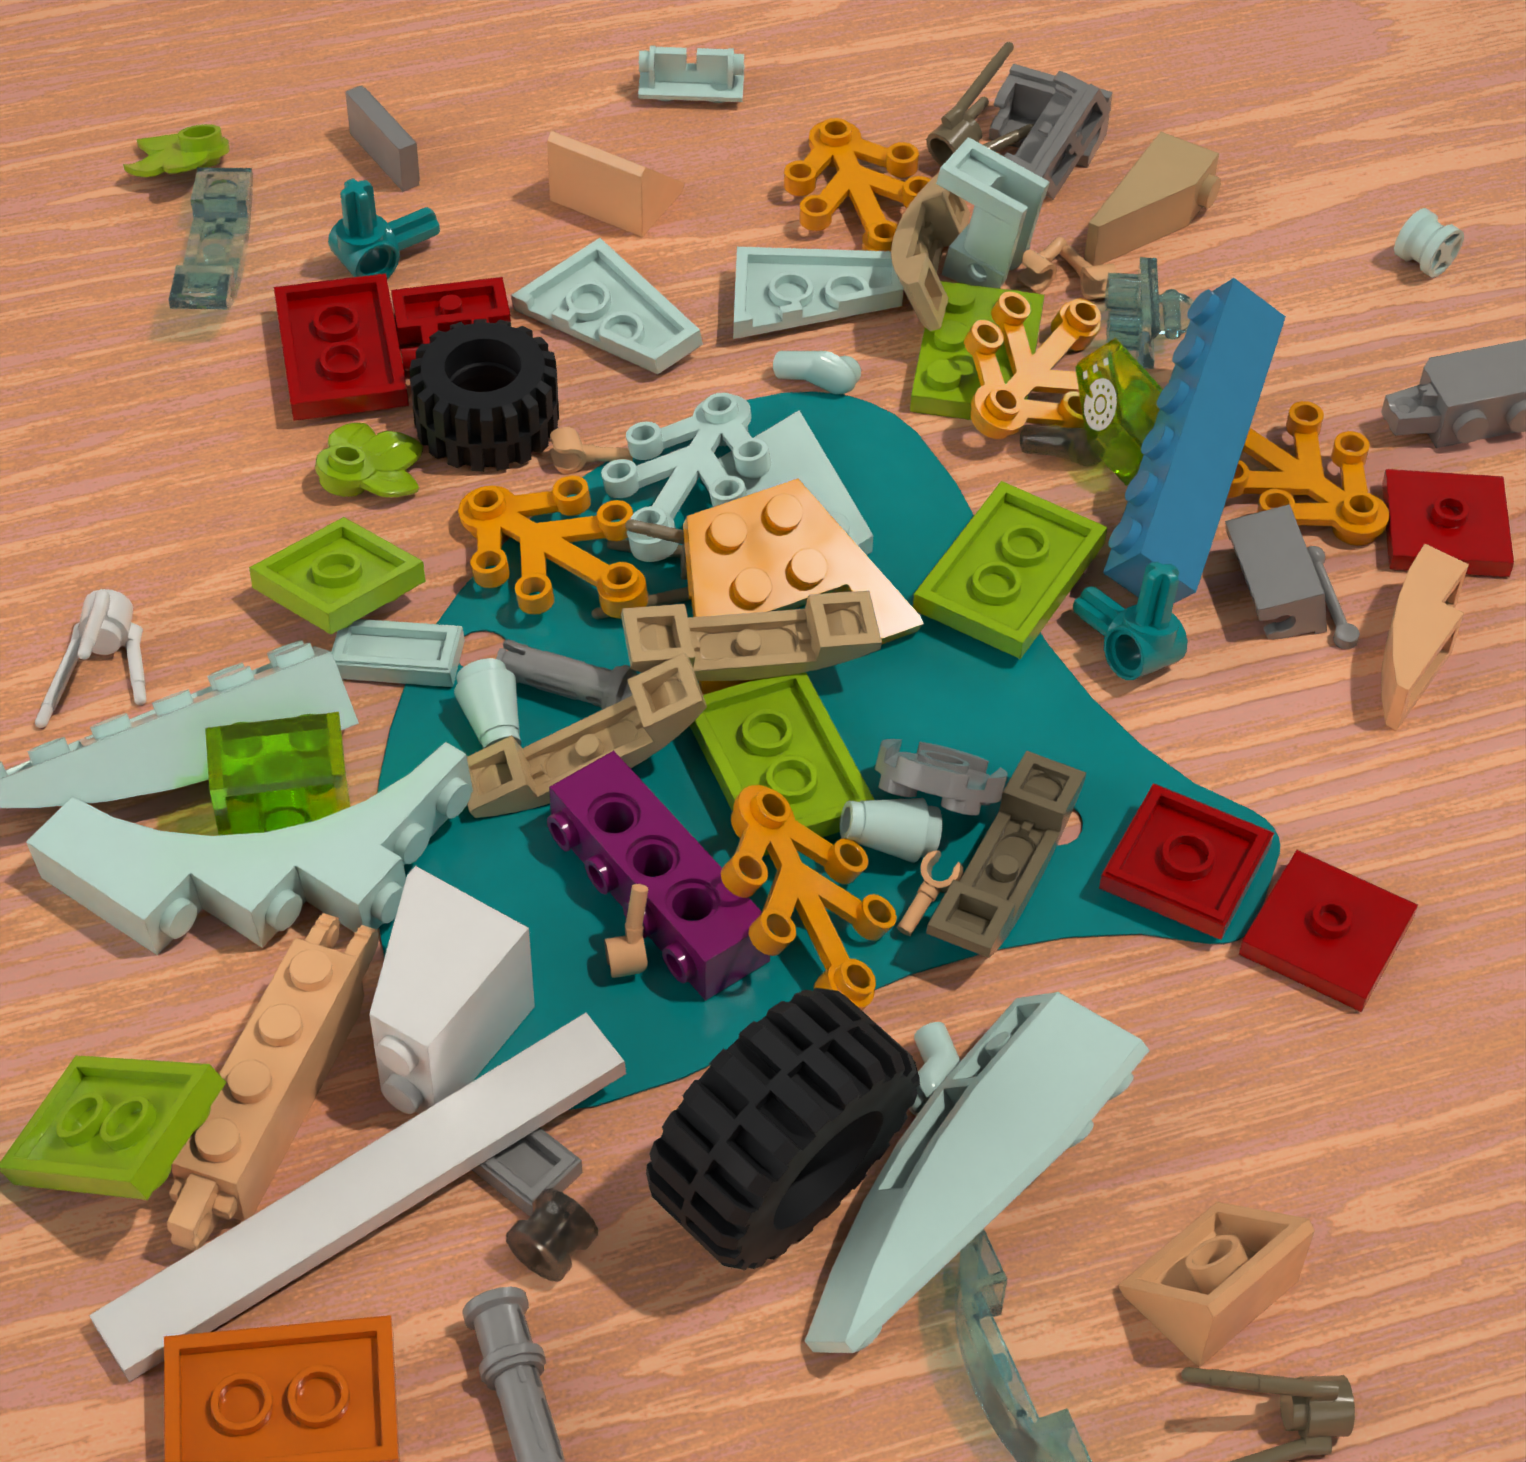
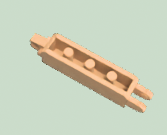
M322 913L321 916L319 915L318 920L315 921L314 927L312 926L305 940L294 938L219 1073L227 1083L211 1105V1111L207 1120L192 1133L172 1163L171 1170L174 1182L169 1195L171 1196L170 1200L176 1203L167 1220L168 1231L172 1234L170 1237L172 1244L195 1251L205 1244L221 1217L229 1220L233 1217L245 1221L254 1215L360 1015L364 999L362 979L369 968L370 962L373 960L374 954H376L379 940L377 929L363 925L360 928L358 927L357 932H355L343 953L334 950L339 937V918Z

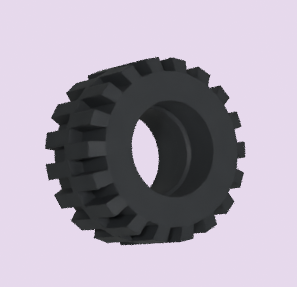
M474 319L473 324L464 325L462 322L450 325V330L447 332L437 331L429 336L430 344H421L416 350V359L411 360L410 384L415 429H417V436L421 444L428 445L429 453L436 459L447 457L448 465L456 468L468 465L471 466V471L484 472L485 467H496V470L499 471L509 469V464L513 462L519 464L526 463L532 460V452L542 453L549 446L548 438H550L551 432L558 428V381L554 353L548 351V343L542 337L533 338L532 330L524 326L518 328L511 327V322L498 320L497 323H487L486 319Z

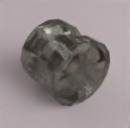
M544 1189L532 1202L533 1214L527 1220H518L506 1233V1242L513 1254L528 1269L542 1278L560 1282L572 1268V1255L577 1250H586L598 1236V1228L589 1213L574 1199L558 1190Z

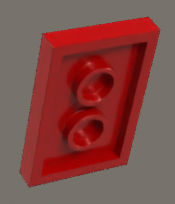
M386 273L274 287L293 421L409 406L407 385Z

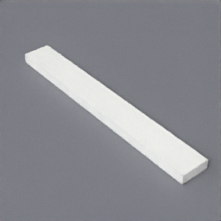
M584 1013L89 1316L130 1382L164 1361V1336L213 1331L626 1074L625 1061L589 1015Z

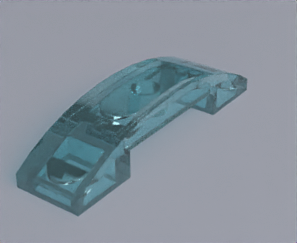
M197 168L191 195L193 221L183 265H176L169 295L170 309H229L234 304L242 281L249 240L253 193L252 168Z
M983 1229L960 1251L954 1300L959 1347L975 1396L994 1431L1017 1462H1092L1068 1409L1040 1418L1035 1410L994 1320V1317L1002 1314L1007 1277Z

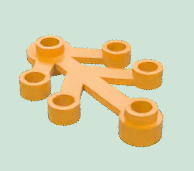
M829 118L817 123L809 132V147L812 151L804 160L792 161L784 168V189L791 195L806 196L800 202V224L811 231H821L828 228L832 222V214L849 195L866 231L862 237V250L891 251L893 237L898 224L886 220L874 193L901 202L908 208L913 199L931 179L924 176H914L904 182L860 166L857 159L885 167L891 175L905 178L914 175L918 170L919 151L917 147L907 142H898L887 148L862 139L861 132L855 125L841 118ZM827 166L836 167L838 172L819 195H809L815 190L816 178Z
M1011 291L1001 294L991 310L992 319L997 325L987 320H979L973 324L964 338V345L973 356L981 385L972 397L970 413L972 423L979 432L989 438L1004 439L1009 435L1019 432L1025 423L1058 425L1070 431H1080L1085 427L1087 421L1084 414V402L1086 394L1093 398L1090 389L1091 384L1097 379L1105 378L1112 383L1116 390L1120 384L1118 372L1109 364L1104 367V362L1093 363L1087 370L1088 377L1086 379H1083V372L1051 369L1069 349L1076 351L1084 350L1096 337L1101 329V314L1095 304L1082 298L1064 303L1051 322L1052 334L1033 355L1023 325L1031 309L1028 301L1022 295ZM1003 341L1013 373V377L1006 385L995 355ZM1097 364L1098 371L1094 373L1093 366ZM1031 391L1065 394L1059 403L1025 399ZM1099 394L1095 399L1096 401L1099 397H1103L1106 401V397L1103 394Z
M1300 401L1294 403L1289 409L1286 430L1293 436L1296 458L1252 428H1249L1242 451L1272 471H1249L1248 466L1239 460L1234 475L1235 479L1232 481L1227 496L1228 498L1238 497L1242 494H1261L1257 513L1290 504L1298 525L1332 526L1335 536L1350 545H1367L1385 531L1389 520V510L1380 498L1368 493L1364 465L1370 444L1364 435L1354 431H1345L1338 434L1334 440L1331 459L1341 469V489L1324 478L1318 439L1324 412L1317 404L1309 401ZM1292 495H1308L1319 503H1295Z
M575 475L565 476L555 482L552 491L514 495L508 489L500 486H483L469 492L461 500L458 508L461 524L473 537L477 538L478 551L472 555L470 564L474 580L479 586L495 588L508 580L510 570L507 556L502 550V538L509 536L520 543L522 577L515 584V593L518 606L523 612L533 615L541 614L549 610L554 604L551 580L547 577L546 558L597 587L600 606L603 612L610 617L621 619L622 608L646 607L649 600L645 576L634 565L627 562H617L608 565L570 543L602 538L610 541H621L628 538L625 524L631 519L633 509L627 502L621 500L606 502L598 509L597 516L535 523L526 518L560 512L567 516H575L585 512L591 504L588 483L582 477ZM622 519L618 522H611L612 520ZM488 566H496L491 569H484ZM533 592H541L537 595H529Z
M750 785L744 788L736 797L731 814V824L740 841L734 856L721 870L722 882L731 893L738 897L747 898L752 896L768 878V870L762 860L766 849L777 869L763 911L749 927V938L752 944L766 955H779L796 937V927L791 919L795 907L826 969L816 980L814 988L839 991L863 1011L874 998L875 976L865 963L849 958L825 908L852 924L859 935L871 941L879 940L895 925L897 920L896 912L889 901L876 894L867 895L861 901L802 863L797 851L824 866L826 873L834 881L841 884L852 883L867 868L868 857L866 852L858 843L846 838L839 839L833 845L797 822L788 801L779 792L762 785Z

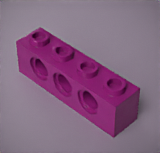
M614 750L549 787L551 816L547 818V825L553 839L562 850L566 852L571 849L585 864L587 875L595 888L604 895L610 892L623 907L626 919L632 885L643 884L649 888L642 925L644 927L642 936L643 938L649 937L662 951L666 966L680 983L689 982L706 1001L770 961V956L760 952L749 938V927L762 911L749 897H738L725 887L721 879L722 868Z

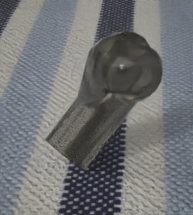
M1027 424L1023 427L1020 435V446L1023 453L1055 456L1082 466L1096 465L1105 459L1107 447L1110 444L1109 436L1104 429L1096 431L1089 425L1084 428Z

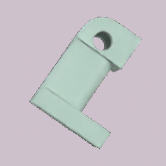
M968 137L940 167L936 182L937 185L974 205L970 223L949 246L941 275L967 285L1000 289L1007 279L1009 270L1018 268L1022 263L1023 253L1030 249L1031 239L1050 182Z

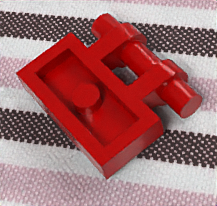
M503 277L391 290L399 345L419 342L430 344L429 336L437 331L447 332L450 330V325L462 322L464 325L473 324L474 319H486L487 323H497L498 320L511 322ZM419 347L400 349L404 371H410L411 360L416 359L415 352Z

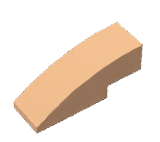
M1427 544L1423 545L1406 575L1398 596L1383 655L1381 698L1385 725L1395 730H1398L1452 654L1464 612L1456 609L1455 606L1457 605L1469 564Z

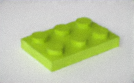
M940 281L948 296V302L941 328L934 331L924 328L911 393L910 412L971 420V400L981 385L973 356L964 345L965 336L976 321L987 320L997 325L991 316L993 306L1004 292H1016L1022 295L1030 305V314L1023 325L1033 355L1037 348L1044 294ZM1003 341L995 355L1006 385L1013 377V373Z
M1001 481L916 590L913 608L920 614L1021 659L1105 544L1107 527Z
M806 672L755 679L703 695L707 708L690 725V728L732 812L734 801L744 788L750 785H762L779 792L786 798L797 822L819 836L825 837L840 832L841 813L847 801L875 800ZM766 849V851H765V853H764L763 856L769 854L768 851H767V849Z
M76 1055L0 1161V1172L13 1185L148 1200L153 1191L159 1188L168 1178L172 1163L192 1133L207 1120L211 1111V1105L227 1082L210 1064Z

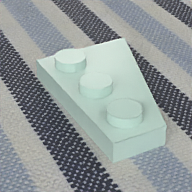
M601 238L590 243L510 295L515 311L656 374H660L703 345L700 329Z
M737 247L733 339L902 306L903 287L892 265L891 251Z
M800 410L754 437L760 438L768 444L771 467L764 474L756 477L740 475L736 470L732 451L718 459L729 476H735L744 481L747 495L798 478L866 555L872 552L873 534Z

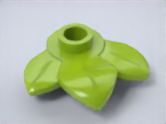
M210 124L190 126L182 129L178 134L137 139L138 147L149 156L136 163L123 164V167L130 175L144 178L157 176L164 172L178 174L196 168H208L221 162L220 157L230 151L228 139L222 137L219 126Z
M345 424L335 429L329 435L328 448L322 450L317 455L315 470L319 476L320 485L329 493L337 496L352 497L363 493L365 490L382 497L411 495L418 492L419 486L416 480L405 470L419 460L423 452V446L416 439L401 432L384 431L376 435L368 424Z

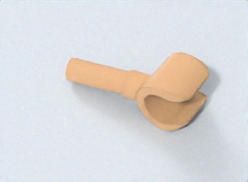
M1060 236L1055 238L1039 253L1031 249L1026 250L1023 253L1022 263L1027 268L1018 275L1017 280L1036 293L1045 291L1053 282L1057 271L1056 266L1051 261L1067 245L1065 238Z
M1070 245L1062 248L1061 256L1080 276L1082 294L1085 299L1116 297L1111 281L1118 278L1117 269L1114 264L1092 266L1090 262H1087Z
M571 427L557 428L550 434L554 448H551L549 453L554 466L563 474L576 473L583 468L586 462H611L618 459H627L633 462L629 448L582 445L578 432Z
M938 850L928 853L923 858L920 867L924 881L917 891L918 894L897 926V929L907 936H911L931 902L935 901L940 892H947L953 879L960 881L964 874L963 867L958 862L948 879L944 881L933 880L931 875L932 868L941 857V852Z
M643 884L632 885L625 923L626 936L604 939L606 960L608 965H610L612 978L640 974L647 968V955L642 936L644 927L642 925L649 888Z

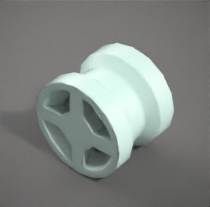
M1423 208L1415 212L1400 230L1395 241L1394 253L1406 262L1415 260L1420 263V270L1431 278L1438 277L1452 264L1463 244L1464 232L1452 224L1443 226L1438 223V216L1427 208Z

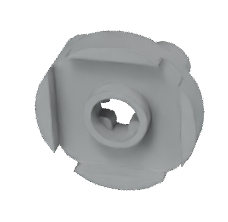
M886 739L881 742L875 770L881 774L878 787L888 793L904 797H916L919 790L941 796L942 807L967 815H979L981 805L987 806L991 803L999 802L1002 798L1008 774L1001 767L991 775L986 774L989 761L983 758L926 742H919L917 753L899 752L902 739Z

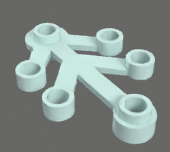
M716 393L701 402L695 408L693 416L662 428L653 422H640L631 426L626 432L630 455L638 460L653 459L660 455L663 449L693 439L690 446L637 466L634 462L627 459L614 460L603 467L601 475L606 493L613 498L629 497L641 487L670 477L653 505L637 510L631 516V519L675 528L673 519L699 477L710 493L713 507L747 496L744 481L738 477L729 476L715 456L714 452L718 446H728L731 449L736 470L740 475L756 477L764 474L771 467L768 444L760 438H752L748 433V425L752 414L750 405L744 398L729 393ZM627 530L631 552L635 558L641 561L655 562L663 560L672 555L678 547V543Z

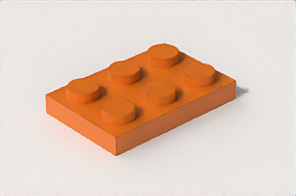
M391 1315L164 1336V1462H400L394 1335Z

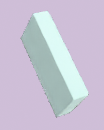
M358 619L349 627L337 631L331 652L342 679L453 687L465 638L462 626Z

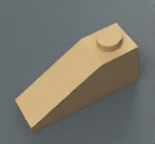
M1160 131L1089 222L1084 259L1090 262L1092 266L1102 265L1189 226L1203 207L1209 209L1213 205L1218 195L1221 178L1215 176L1219 153Z

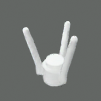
M109 589L96 590L86 596L80 622L74 625L71 642L35 719L36 727L43 729L47 726L78 658L86 660L90 657L91 652L109 655L115 653L121 646L126 647L134 701L139 706L146 703L145 677L140 648L143 628L131 622L133 604L128 597L120 592Z

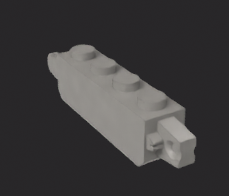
M1526 339L1430 357L1423 368L1419 385L1385 396L1381 413L1384 420L1388 422L1390 430L1395 436L1427 433L1436 448L1460 443H1471L1476 440L1515 432H1525Z

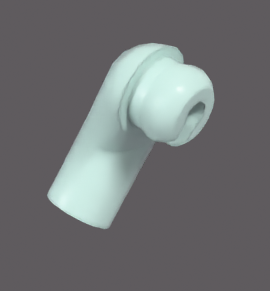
M779 351L773 360L774 374L778 379L806 380L833 394H844L852 391L861 377V367L854 358L850 356L839 357L828 351Z
M942 1022L926 1024L914 1034V1040L924 1061V1065L918 1071L920 1085L916 1088L918 1095L914 1105L909 1108L916 1116L937 1087L961 1061L948 1030Z

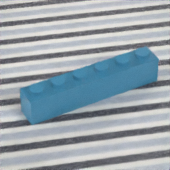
M1232 278L1213 291H1203L1193 301L1188 310L1187 317L1190 319L1184 339L1174 351L1172 362L1175 363L1172 375L1169 383L1158 397L1157 407L1159 412L1154 427L1145 437L1141 446V452L1144 456L1137 475L1132 479L1125 492V499L1128 501L1121 522L1115 527L1109 538L1108 546L1111 548L1103 573L1138 598L1145 568L1151 562H1159L1163 565L1172 564L1178 569L1179 584L1174 603L1197 592L1286 316L1235 278Z

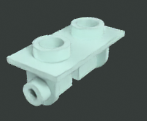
M650 45L649 51H639L640 79L638 99H657L660 101L691 100L713 103L743 102L744 54H734V48H697V63H687V48L656 47Z

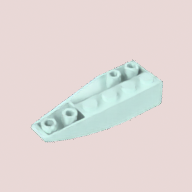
M299 640L268 652L267 656L270 663L254 670H251L250 666L245 667L243 663L224 668L207 676L210 687L192 694L187 689L161 698L152 703L153 710L129 719L127 713L101 721L90 727L92 735L67 744L65 737L41 744L27 751L30 760L5 770L2 761H0V808L63 806L72 796L87 804L173 790L237 772L359 724L332 652L316 646L312 647L311 643L304 644L303 640Z
M1059 992L1016 998L933 1092L896 1144L867 1194L832 1267L806 1336L805 1343L812 1352L855 1353L871 1344L881 1332L882 1326L1066 1149L1077 1145L1089 1135L1094 1127L1092 1119L1108 1100L1120 1095L1132 1083L1134 1078L1132 1071L1150 1051L1143 1040Z

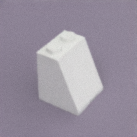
M417 866L410 871L405 881L369 1013L381 1092L391 1105L406 1114H413L414 1112L420 1114L473 1082L535 1007L529 928Z

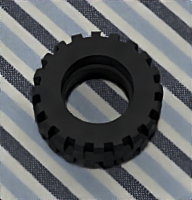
M814 988L813 991L804 990L794 994L791 1001L779 1002L768 1010L764 1018L758 1022L753 1021L739 1033V1038L726 1050L723 1048L709 1063L711 1066L701 1078L694 1080L682 1095L683 1101L667 1117L662 1126L663 1134L654 1141L649 1153L651 1162L646 1166V1175L651 1195L723 1266L746 1270L747 1268L755 1269L763 1266L768 1258L774 1260L781 1256L791 1244L796 1241L800 1242L810 1234L814 1226L824 1217L828 1218L841 1205L840 1201L852 1189L855 1190L867 1176L866 1172L874 1162L880 1160L890 1146V1140L902 1128L908 1117L906 1112L914 1105L918 1095L916 1088L920 1085V1078L913 1056L839 991Z

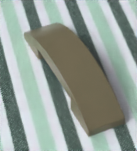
M1029 751L1025 752L1003 791L1000 810L960 881L953 879L928 923L926 934L988 958L998 950L1020 918L1049 864L1085 782L1086 772Z

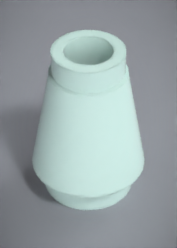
M493 658L480 659L460 669L456 676L458 684L454 689V695L483 749L511 735L521 746L515 675L506 669L504 662Z
M924 798L860 802L847 801L841 813L840 835L842 839L853 840L860 845L912 863L917 862L920 857L924 858L928 853L936 851L941 839V811L938 807L927 805Z

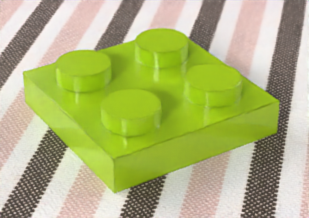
M345 517L249 567L253 589L330 635L349 627L356 620L387 603L397 600L404 593L426 582L422 560Z

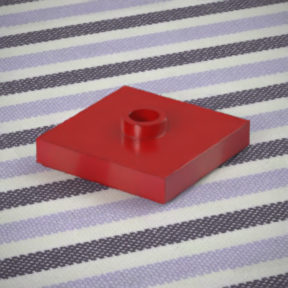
M1395 469L1385 470L1382 489L1383 501L1389 510V520L1386 527L1389 569L1409 570L1423 545L1427 544L1469 564L1466 574L1510 577L1514 565L1504 476Z
M1153 783L1104 869L1099 889L1222 940L1271 847L1274 832Z
M1296 850L1243 938L1239 955L1362 1012L1412 923L1418 904Z

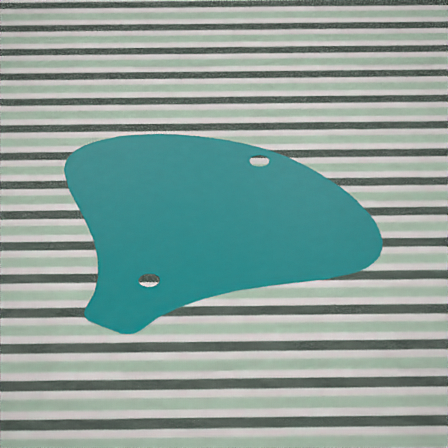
M788 392L746 400L750 405L752 414L748 425V433L752 438L800 410L873 534V550L867 556L913 607L916 590L974 517L957 483L921 436L895 414L870 402L845 394ZM693 439L665 448L660 455L653 459L690 446ZM718 446L714 454L719 459L731 452V449L728 446ZM633 458V462L637 466L653 459L638 460ZM605 462L582 477L588 483L591 504L585 512L575 516L554 512L535 515L530 520L540 523L597 516L598 509L604 503L613 500L627 502L632 507L634 514L641 508L653 505L670 477L641 487L629 497L613 498L606 493L601 475L603 467L609 463ZM700 477L673 519L676 529L683 530V523L688 515L713 507L710 493ZM622 519L612 520L611 522H618ZM511 537L502 545V550L507 556L510 570L508 580L498 587L484 588L479 586L475 582L474 577H472L459 591L436 623L440 625L462 626L464 636L479 631L494 632L505 640H513L528 647L573 658L601 668L613 670L617 666H630L622 619L613 617L599 620L592 617V610L601 607L597 587L546 558L547 577L551 580L554 604L546 612L535 615L527 614L519 608L515 584L522 577L520 543ZM605 538L570 542L608 565L617 562H627L634 565L645 576L648 595L688 587V580H681V558L667 557L660 561L645 562L635 558L632 553L627 551L609 549L607 547V539ZM488 566L484 569H491L496 566ZM533 592L529 595H537L541 592ZM692 600L670 604H685L687 617H693ZM806 605L798 607L796 609H805ZM918 613L924 623L918 632L882 644L880 650L865 656L806 672L875 800L924 798L927 805L940 809L942 833L937 850L941 852V857L932 868L931 875L933 880L944 881L948 879L958 862L961 863L963 872H965L997 816L1001 800L987 806L981 805L979 815H967L942 807L941 796L918 790L916 797H904L880 789L878 786L881 774L875 770V765L883 740L902 739L899 752L917 753L919 742H926L978 756L989 761L986 774L991 775L1000 767L1007 772L1005 787L1026 751L1086 772L1085 782L1074 806L1083 822L1082 832L1072 842L1056 847L1027 906L998 950L1071 937L1138 934L1205 944H1226L1245 937L1263 907L1280 854V841L1275 828L1253 810L1192 782L1141 745L1089 695L1049 646L1041 632L1023 657L1019 659ZM460 663L458 665L457 673L460 671V669L463 668V666H461ZM456 677L453 687L405 684L389 732L379 778L378 793L410 774L445 742L464 752L467 757L483 749L454 695V689L458 684ZM516 683L519 736L522 748L602 710L601 707L587 702L570 699L522 683ZM689 726L664 748L634 766L631 770L720 867L723 868L734 856L740 838L735 833L731 824L732 810ZM1153 783L1274 832L1271 847L1222 940L1099 889L1104 869ZM550 804L520 812L474 818L469 812L468 805H466L458 816L452 819L448 818L430 837L425 851L415 862L404 865L406 878L410 871L417 866L529 928L535 1007L474 1080L584 1013L589 1015L625 1061V1075L569 1110L596 1107L685 1078L710 1066L709 1063L723 1048L726 1050L739 1038V1033L753 1021L758 1022L764 1018L770 1008L781 1001H791L794 994L801 991H813L816 980L826 970L794 907L791 919L796 927L795 939L779 955L770 956L768 963L706 1001L689 982L680 983L671 974L664 961L662 951L649 937L643 938L647 955V968L640 974L612 978L610 965H608L606 960L604 939L626 936V917L623 907L610 892L604 895L595 888L587 875L585 864L572 849L566 852L555 842L547 825V818L551 816ZM840 832L822 837L833 845L839 839H842ZM860 845L867 854L868 866L852 883L841 884L834 881L826 873L824 866L797 851L802 863L861 901L867 895L876 894L885 898L893 906L897 916L896 923L882 938L876 941L863 938L856 932L852 924L825 908L849 958L862 961L872 970L876 979L874 990L912 974L980 955L926 934L928 923L946 892H940L935 901L931 902L911 936H907L897 929L899 922L918 894L917 891L924 881L920 867L923 860L922 857L917 862L912 863ZM769 854L762 858L768 870V878L749 897L761 911H763L777 873V869ZM395 919L389 923H383L379 927L384 958Z

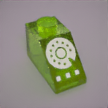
M1115 337L1081 359L1075 366L1087 444L1127 486L1138 473L1144 456L1141 452V446L1145 437L1154 427L1159 412L1157 400L1163 389Z

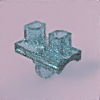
M1140 257L1138 274L1108 273L1105 311L1109 312L1106 327V349L1136 351V368L1153 369L1155 362L1154 339L1159 334L1165 335L1168 339H1177L1187 331L1190 322L1187 314L1193 303L1192 298L1179 293L1175 289H1168L1159 295L1157 258Z

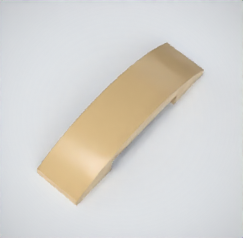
M939 172L924 186L908 206L897 226L891 246V259L894 270L919 321L929 331L941 328L948 302V296L937 275L943 247L951 245L967 227L971 214L964 199L936 184Z
M870 590L808 595L805 609L688 618L685 604L622 608L621 612L631 669L645 672L685 652L690 659L697 681L754 680L799 674L865 656L880 650L882 645Z
M684 652L628 679L632 696L524 748L511 735L468 756L467 761L473 792L467 804L469 812L474 818L515 813L550 804L549 787L613 750L630 768H633L664 748L688 728L707 708L692 664L686 653Z

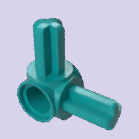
M352 178L345 181L344 189L340 192L343 218L333 226L328 237V245L330 250L354 277L386 273L388 279L398 265L400 251L438 235L440 225L435 213L429 207L422 208L387 223L382 217L376 215L374 190L371 183L367 180L357 181Z
M1151 562L1146 566L1137 605L1125 609L1102 591L1092 586L1083 589L1080 597L1074 600V613L1105 636L1104 652L1111 670L1124 680H1135L1175 664L1183 659L1187 652L1188 640L1186 631L1180 620L1172 613L1179 584V571L1172 564L1163 565L1159 562Z

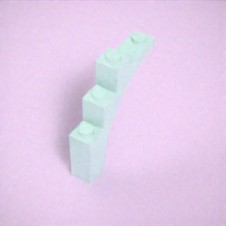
M445 742L407 776L366 801L317 821L265 833L219 836L160 831L114 818L72 796L26 843L42 879L157 956L173 939L180 938L189 931L196 920L197 914L202 909L263 948L278 931L286 930L295 922L301 912L302 905L306 901L325 914L338 917L340 923L353 932H357L358 927L360 928L361 925L378 929L383 923L393 921L396 918L406 881L404 865L415 862L423 854L430 837L448 818H455L464 810L473 792L466 754Z

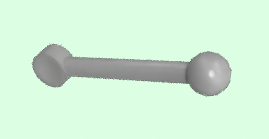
M1318 546L1307 547L1325 593V602L1336 626L1333 641L1341 649H1352L1357 645L1360 633L1356 626L1347 623L1323 565L1326 560L1325 552Z

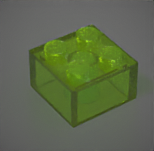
M339 712L303 714L291 718L258 722H237L231 725L205 728L209 791L219 835L265 833L317 821L352 806Z

